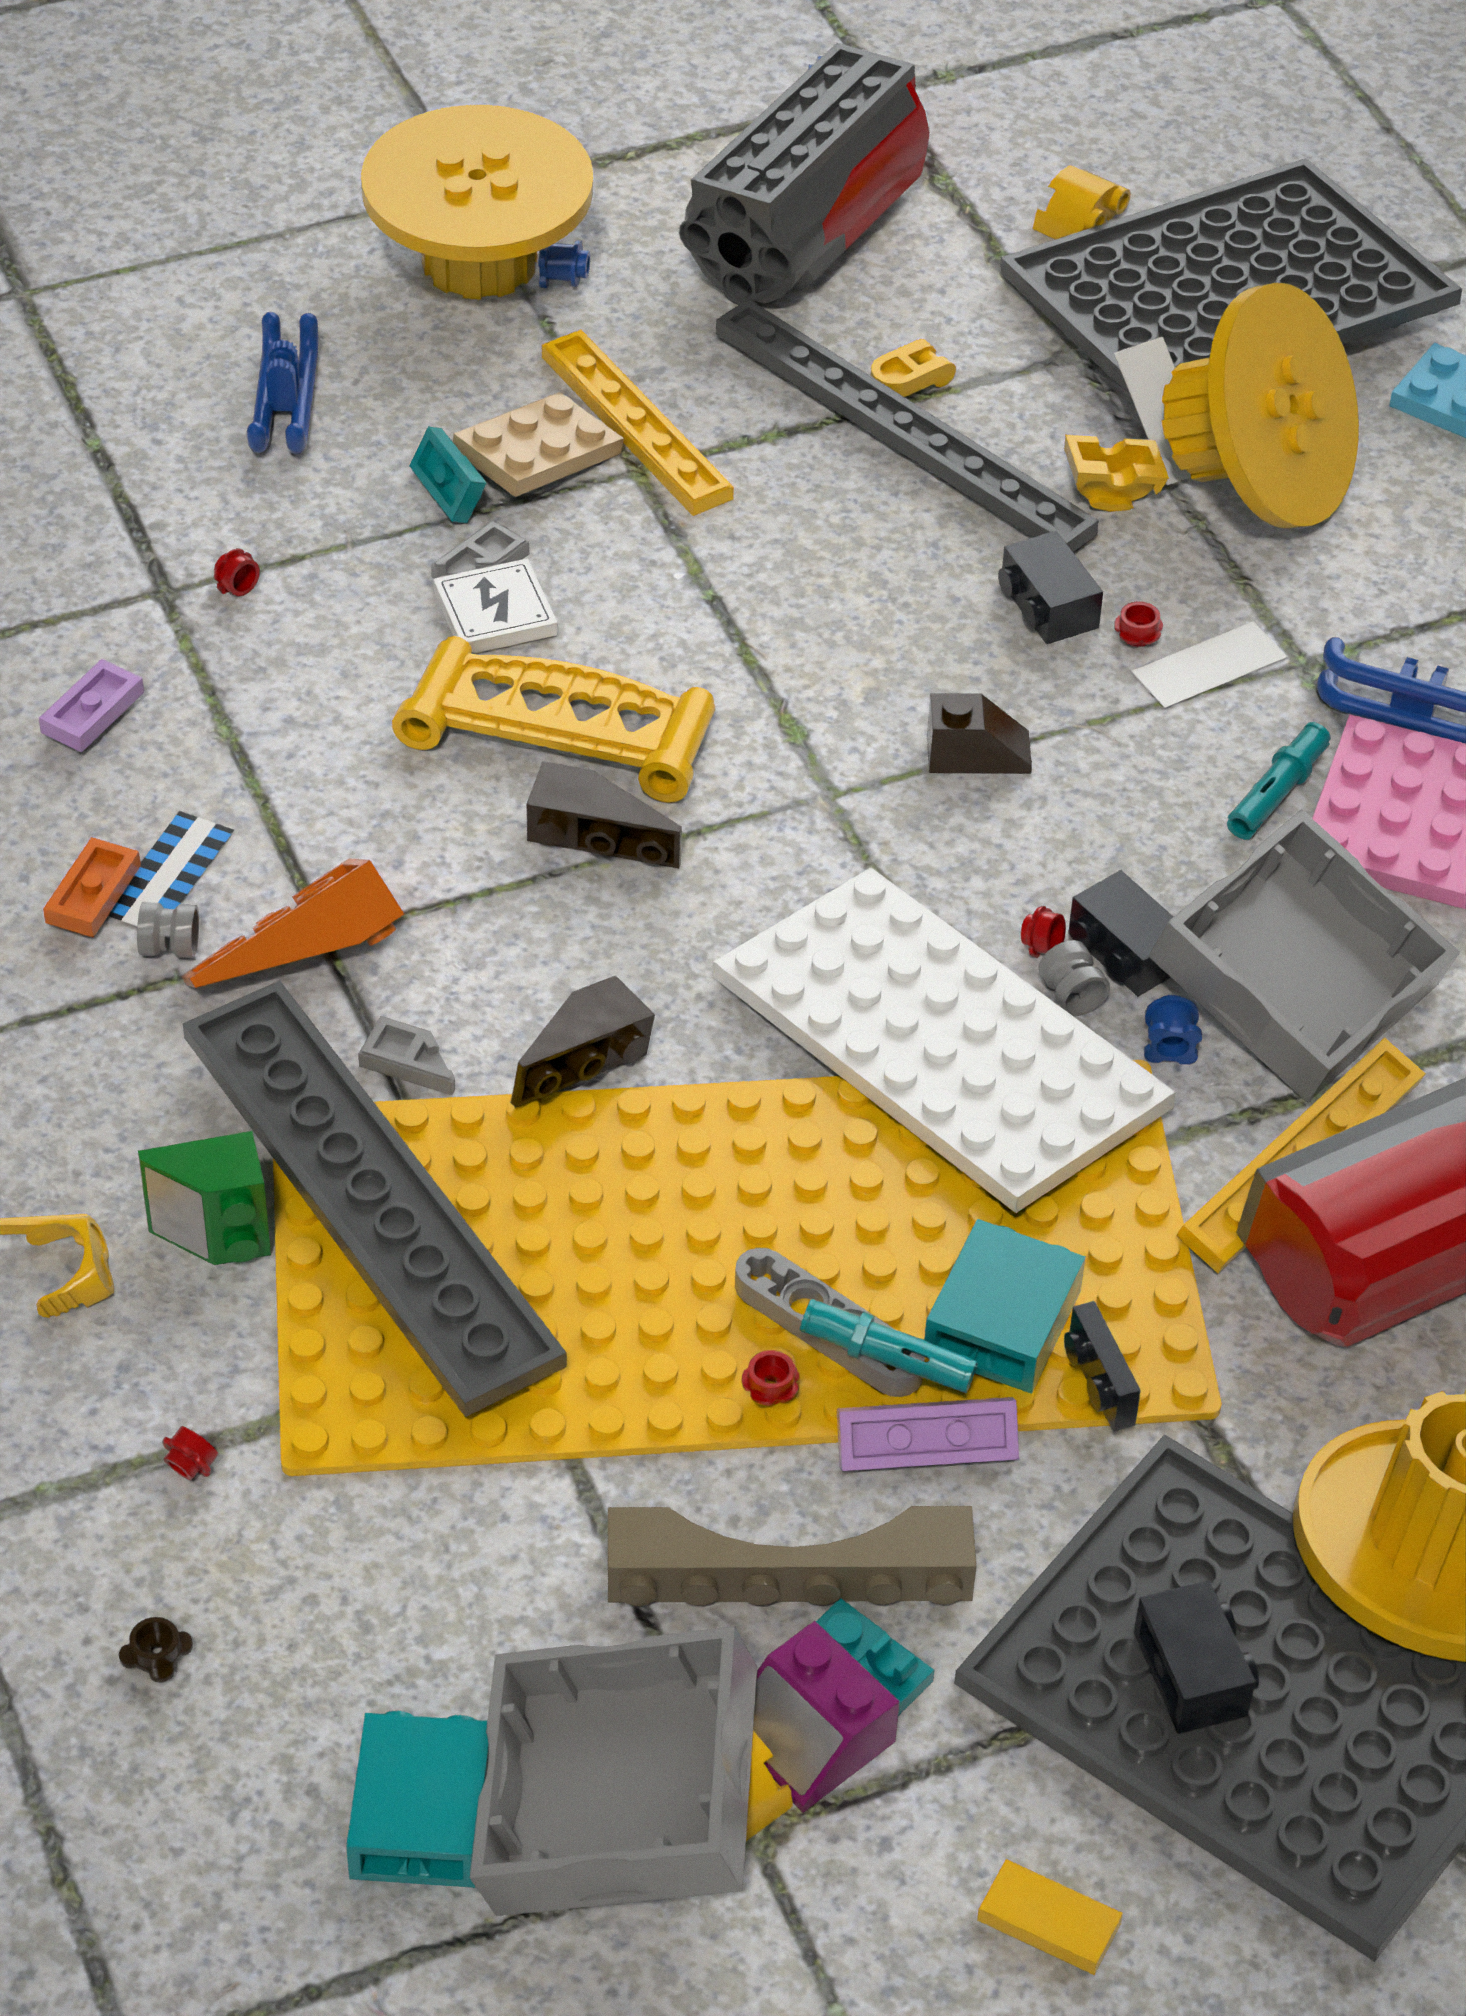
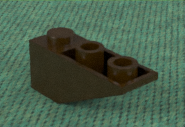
M542 761L526 804L527 841L680 868L682 826L594 770Z
M616 975L572 992L519 1060L511 1104L516 1108L538 1098H546L555 1091L580 1081L590 1080L602 1072L638 1060L647 1054L655 1014Z

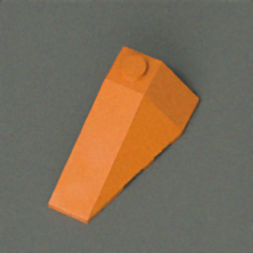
M349 858L292 896L298 905L291 910L289 906H286L276 912L267 914L256 922V925L253 927L255 932L253 936L248 939L244 935L235 938L181 977L187 986L197 988L354 946L365 940L369 946H372L396 930L393 922L403 916L404 912L371 860Z

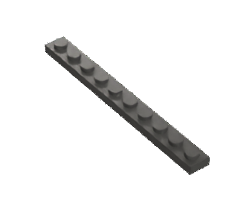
M750 299L716 319V334L1032 537L1057 531L1074 552L1097 535L1098 519Z

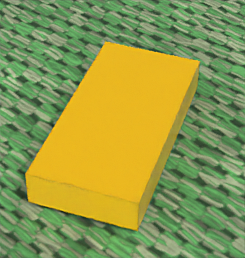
M1006 1859L978 1909L977 1921L1095 1975L1121 1926L1123 1913Z

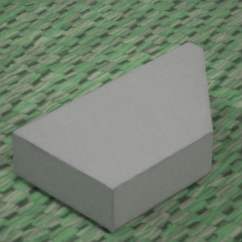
M492 520L431 564L432 578L522 560L529 555V541L497 521Z
M380 1016L358 1053L359 1067L453 1095L455 1091V1077L439 1053V1046L431 1031Z

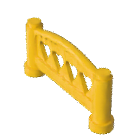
M451 636L438 644L412 697L400 704L392 720V729L396 737L403 744L418 750H428L435 747L439 743L446 726L641 767L638 781L642 790L655 800L672 803L683 799L688 792L694 776L692 764L714 715L715 705L712 694L701 687H692L682 693L680 697L671 696L636 680L585 665L525 656L472 654V648L465 639ZM478 679H487L493 684H509L512 688L485 701L479 699L473 682ZM527 689H535L541 692V694L553 693L561 698L537 711L528 710L521 692ZM582 699L592 705L605 704L610 708L584 722L577 720L570 702ZM634 710L640 715H656L658 719L631 732L626 731L619 712Z

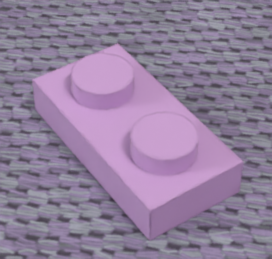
M101 659L39 717L40 732L82 753L144 693L142 677Z

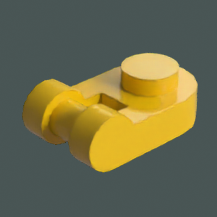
M921 338L875 359L871 365L870 376L903 397H906L933 384L936 387H944L949 384L955 376L956 366L946 357H938L936 349L927 340Z

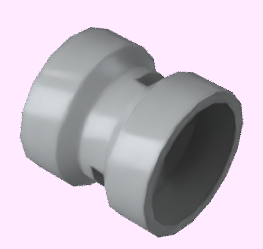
M142 902L137 923L139 955L156 956L161 951H172L176 957L195 958L199 938L198 906L179 904L175 909H167L160 903Z
M1065 941L1047 951L1039 963L1038 969L1042 979L1050 989L1056 990V1001L1061 1008L1072 1016H1080L1092 1012L1108 997L1110 983L1099 968L1093 967V957L1086 946L1080 941Z

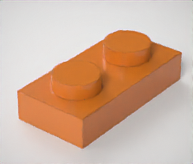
M91 837L43 908L45 923L94 938L140 868L139 851Z

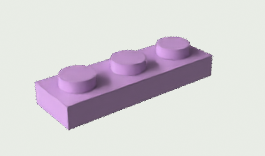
M1013 1397L837 1408L839 1466L842 1471L1019 1459L1017 1405Z

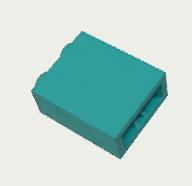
M977 1219L926 1319L924 1340L977 1360L978 1365L975 1374L1032 1394L1081 1292L1086 1257L1071 1252L1063 1246L1051 1245L1017 1233L1011 1228L997 1226Z
M389 1711L384 1714L365 1713L346 1844L349 1879L476 1888L470 1879L478 1800L486 1779L489 1764V1744L486 1733L487 1721L476 1720L466 1715L438 1718L414 1716L404 1711Z

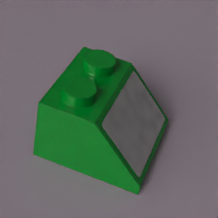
M252 1131L138 1151L148 1231L151 1234L213 1265L246 1262L253 1258L271 1255L265 1185Z

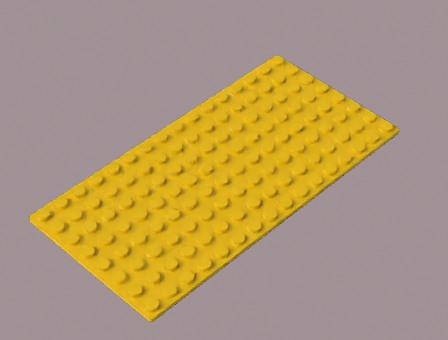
M1133 1060L1152 1074L1151 1066L1148 1062ZM840 1076L557 1091L546 1098H538L516 1108L511 1104L512 1094L374 1101L379 1110L567 1352V1367L467 1417L462 1414L273 1159L280 1453L282 1471L288 1476L838 1443L837 1408L1013 1397L1016 1400L1018 1431L1110 1426L1104 1412H1097L1093 1408L1088 1396L1087 1379L1080 1366L1074 1367L1071 1364L1065 1350L1064 1335L1070 1331L1072 1311L1032 1394L974 1374L967 1393L923 1378L918 1390L912 1394L894 1397L878 1391L744 1302L735 1290L736 1261L741 1254L750 1249L768 1248L792 1261L892 1328L924 1339L926 1319L977 1219L997 1226L1011 1228L1017 1233L1051 1245L1063 1246L1071 1252L1086 1257L1081 1292L1074 1306L1095 1301L1141 1390L1136 1424L1211 1420L1220 1415L1222 1402L1190 1250L1176 1236L1184 1222L1162 1117H1159L1015 1213ZM766 1273L764 1277L771 1280V1275ZM751 1274V1279L756 1281L758 1277ZM777 1291L776 1297H779L780 1293ZM798 1299L790 1307L795 1312L804 1315L811 1299ZM767 1350H775L788 1355L792 1359L799 1372V1380L796 1382L799 1390L793 1399L786 1403L780 1402L771 1406L761 1405L751 1399L750 1391L744 1390L741 1378L744 1370L748 1368L750 1360L756 1354ZM925 1357L924 1362H928L929 1358ZM887 1365V1369L891 1371H894L896 1369L895 1367ZM766 1381V1383H776L774 1381Z

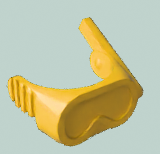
M88 1214L0 1218V1235L26 1234L27 1242L37 1246L73 1236L78 1245L84 1246L83 1260L72 1279L57 1291L43 1296L36 1303L39 1315L46 1318H51L50 1316L54 1315L57 1317L62 1312L67 1313L70 1311L69 1309L79 1307L81 1303L88 1308L114 1294V1282L108 1264L109 1253L107 1243L99 1225Z

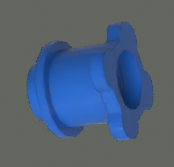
M576 240L574 244L554 243L539 251L540 288H548L549 279L570 281L572 286L577 287L580 278H588L591 255L590 251L583 250L582 241Z
M1166 995L1154 1000L1147 1006L1145 1010V1023L1149 1027L1148 1038L1150 1039V1044L1144 1047V1057L1147 1061L1151 1063L1176 1061L1179 1064L1185 1065L1196 1062L1198 1050L1195 1047L1197 1043L1202 1041V1030L1196 1026L1199 1020V1012L1194 1002L1178 995Z

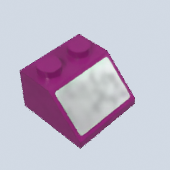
M814 1620L771 1652L758 1668L753 1731L773 1754V1757L764 1763L773 1779L780 1787L789 1785L793 1804L804 1813L896 1742L900 1701Z

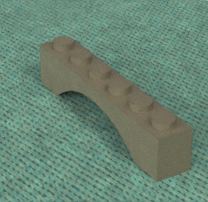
M911 1506L891 1521L859 1536L828 1544L796 1547L754 1544L722 1536L689 1521L669 1507H608V1603H626L633 1606H643L652 1602H686L691 1605L702 1606L713 1602H748L753 1605H768L773 1602H810L816 1605H828L837 1602L841 1598L846 1602L869 1601L878 1605H887L896 1601H931L944 1605L957 1601L973 1600L976 1553L972 1506Z

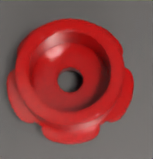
M240 548L232 549L228 553L223 554L217 560L214 567V579L218 582L216 587L222 594L230 592L236 596L246 595L255 587L260 575L258 563L253 560L250 553H244V550Z
M1135 601L1126 604L1122 608L1121 614L1114 621V628L1117 632H1120V638L1127 644L1143 647L1156 642L1161 637L1160 631L1163 629V622L1160 619L1159 610L1154 605Z
M1040 906L1033 914H1028L1022 923L1021 941L1024 945L1030 946L1029 954L1034 958H1038L1040 954H1046L1047 951L1064 942L1066 922L1064 916L1052 912L1046 906Z
M767 1350L756 1354L750 1360L748 1368L744 1370L741 1378L744 1390L750 1391L751 1399L761 1405L771 1406L780 1402L786 1403L793 1399L799 1390V1386L796 1383L799 1380V1372L792 1359L780 1351ZM766 1381H774L776 1383H766Z
M180 1426L171 1439L164 1437L162 1440L164 1448L169 1451L163 1460L172 1470L188 1480H192L197 1473L203 1477L210 1476V1466L219 1454L203 1437L187 1427Z

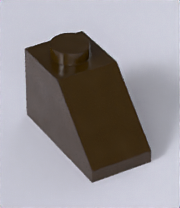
M930 693L927 727L929 773L1031 774L1032 760L1029 730L983 694Z

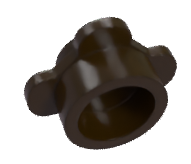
M162 1617L147 1618L134 1626L129 1636L130 1644L122 1646L119 1650V1660L125 1668L136 1667L149 1673L150 1679L154 1682H166L174 1676V1666L181 1656L188 1655L192 1651V1637L187 1632H178L175 1624L168 1619ZM154 1648L162 1649L159 1653H152L150 1651Z

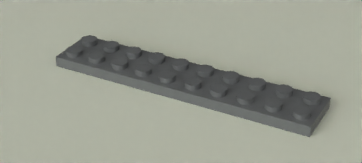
M280 980L183 1023L184 1039L465 1417L567 1367V1352Z

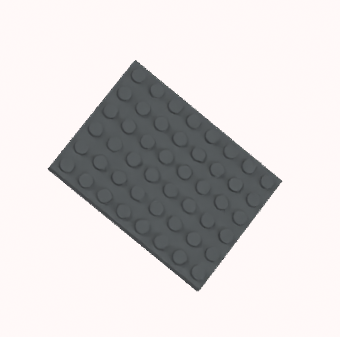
M1307 158L1001 257L1000 273L1129 395L1130 392L1114 355L1115 352L1163 336L1175 368L1180 363L1209 358L1215 331L1224 311L1234 298L1249 288L1271 283H1285L1301 289L1313 298L1326 313L1337 331L1342 344L1357 341L1363 337L1389 328H1395L1401 324L1459 305L1462 293L1460 286Z
M1165 1434L956 1669L955 1685L1374 1962L1466 1843V1662L1442 1659L1405 1648L1379 1636L1351 1618L1325 1594L1307 1569L1297 1547L1292 1512ZM1210 1580L1219 1602L1225 1601L1231 1608L1236 1625L1235 1638L1242 1653L1249 1652L1255 1661L1259 1675V1687L1253 1691L1247 1717L1178 1734L1134 1634L1139 1598Z

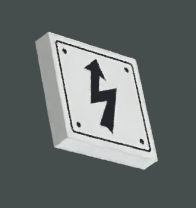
M528 558L433 579L434 594L452 635L465 639L472 648V654L558 635V622Z

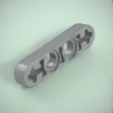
M755 1248L746 1251L738 1258L735 1268V1290L744 1302L878 1391L888 1396L902 1397L918 1390L923 1380L920 1376L912 1375L898 1368L891 1371L887 1369L888 1364L861 1355L859 1360L847 1356L848 1349L801 1332L800 1325L804 1315L795 1312L790 1305L798 1299L807 1298L840 1308L858 1316H861L863 1312H870L776 1251L768 1248ZM766 1273L771 1275V1280L764 1277ZM751 1274L758 1277L756 1281L751 1279ZM777 1291L780 1293L779 1297H776ZM875 1316L874 1322L892 1328L891 1326H889L888 1324H886L885 1322H883ZM908 1350L904 1351L905 1355L924 1361V1356Z

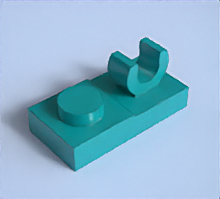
M428 426L409 467L451 521L467 523L476 504L481 499L482 492L487 483L442 428Z
M840 1598L816 1621L900 1701L898 1716L933 1682L935 1670L887 1635L886 1631Z

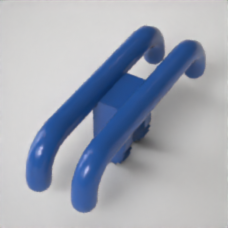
M267 312L262 317V354L253 423L247 428L248 445L255 453H262L268 447L273 411H292L291 424L285 430L286 444L289 451L293 454H300L307 446L318 359V321L312 313H304L299 319V360L298 350H296L293 342L281 340L279 316L274 312Z
M1332 637L1326 642L1323 659L1329 669H1325L1320 673L1317 680V691L1321 699L1331 708L1354 716L1466 743L1465 725L1433 717L1437 705L1466 713V692L1445 686L1449 668L1437 666L1428 682L1416 678L1419 670L1417 659L1407 657L1399 674L1348 659L1343 654L1345 643L1338 637ZM1338 676L1352 682L1392 692L1390 704L1341 690L1337 687Z

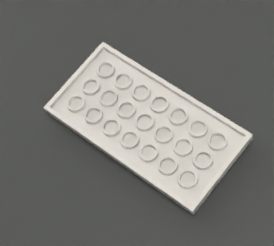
M871 867L713 961V977L1015 1213L1174 1108L1176 1094L1174 1090Z

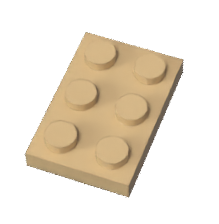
M558 392L453 434L452 442L474 467L510 494L517 497L620 455L624 438L606 426L601 420L581 408L572 399Z

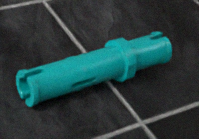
M1308 722L1289 746H1283L1278 749L1272 758L1271 767L1228 815L1227 827L1233 835L1244 840L1250 839L1270 814L1280 805L1295 785L1304 783L1312 773V765L1330 745L1328 742L1331 740V736L1324 726L1316 722Z
M810 1300L800 1325L801 1332L848 1349L847 1356L859 1360L861 1355L904 1370L912 1375H917L943 1386L967 1393L978 1365L977 1360L874 1322L875 1315L863 1312L861 1316L820 1301ZM908 1350L929 1358V1361L924 1362L905 1355L904 1351Z

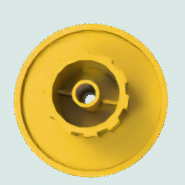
M452 106L428 111L409 118L392 127L373 144L364 159L361 169L362 199L369 217L384 234L397 243L421 253L425 276H431L433 286L446 294L453 292L463 295L464 299L481 300V297L494 295L502 297L514 293L517 286L522 283L527 284L535 274L537 251L563 239L582 222L593 198V168L587 151L576 137L547 118L528 111L504 106Z
M1271 283L1249 288L1234 298L1224 311L1215 331L1210 357L1180 363L1171 371L1173 377L1170 383L1164 386L1161 401L1164 403V420H1162L1164 437L1168 439L1173 452L1171 457L1180 470H1186L1191 474L1192 480L1206 482L1229 478L1243 502L1254 514L1268 524L1285 529L1312 526L1327 519L1338 508L1352 480L1359 439L1358 405L1353 375L1337 331L1326 313L1313 298L1301 289L1285 283Z
M1466 1390L1464 1394L1446 1395L1444 1391L1426 1396L1417 1411L1410 1409L1406 1419L1369 1423L1346 1431L1329 1441L1309 1462L1299 1485L1293 1507V1529L1301 1557L1314 1580L1339 1608L1367 1629L1393 1643L1425 1655L1466 1662Z

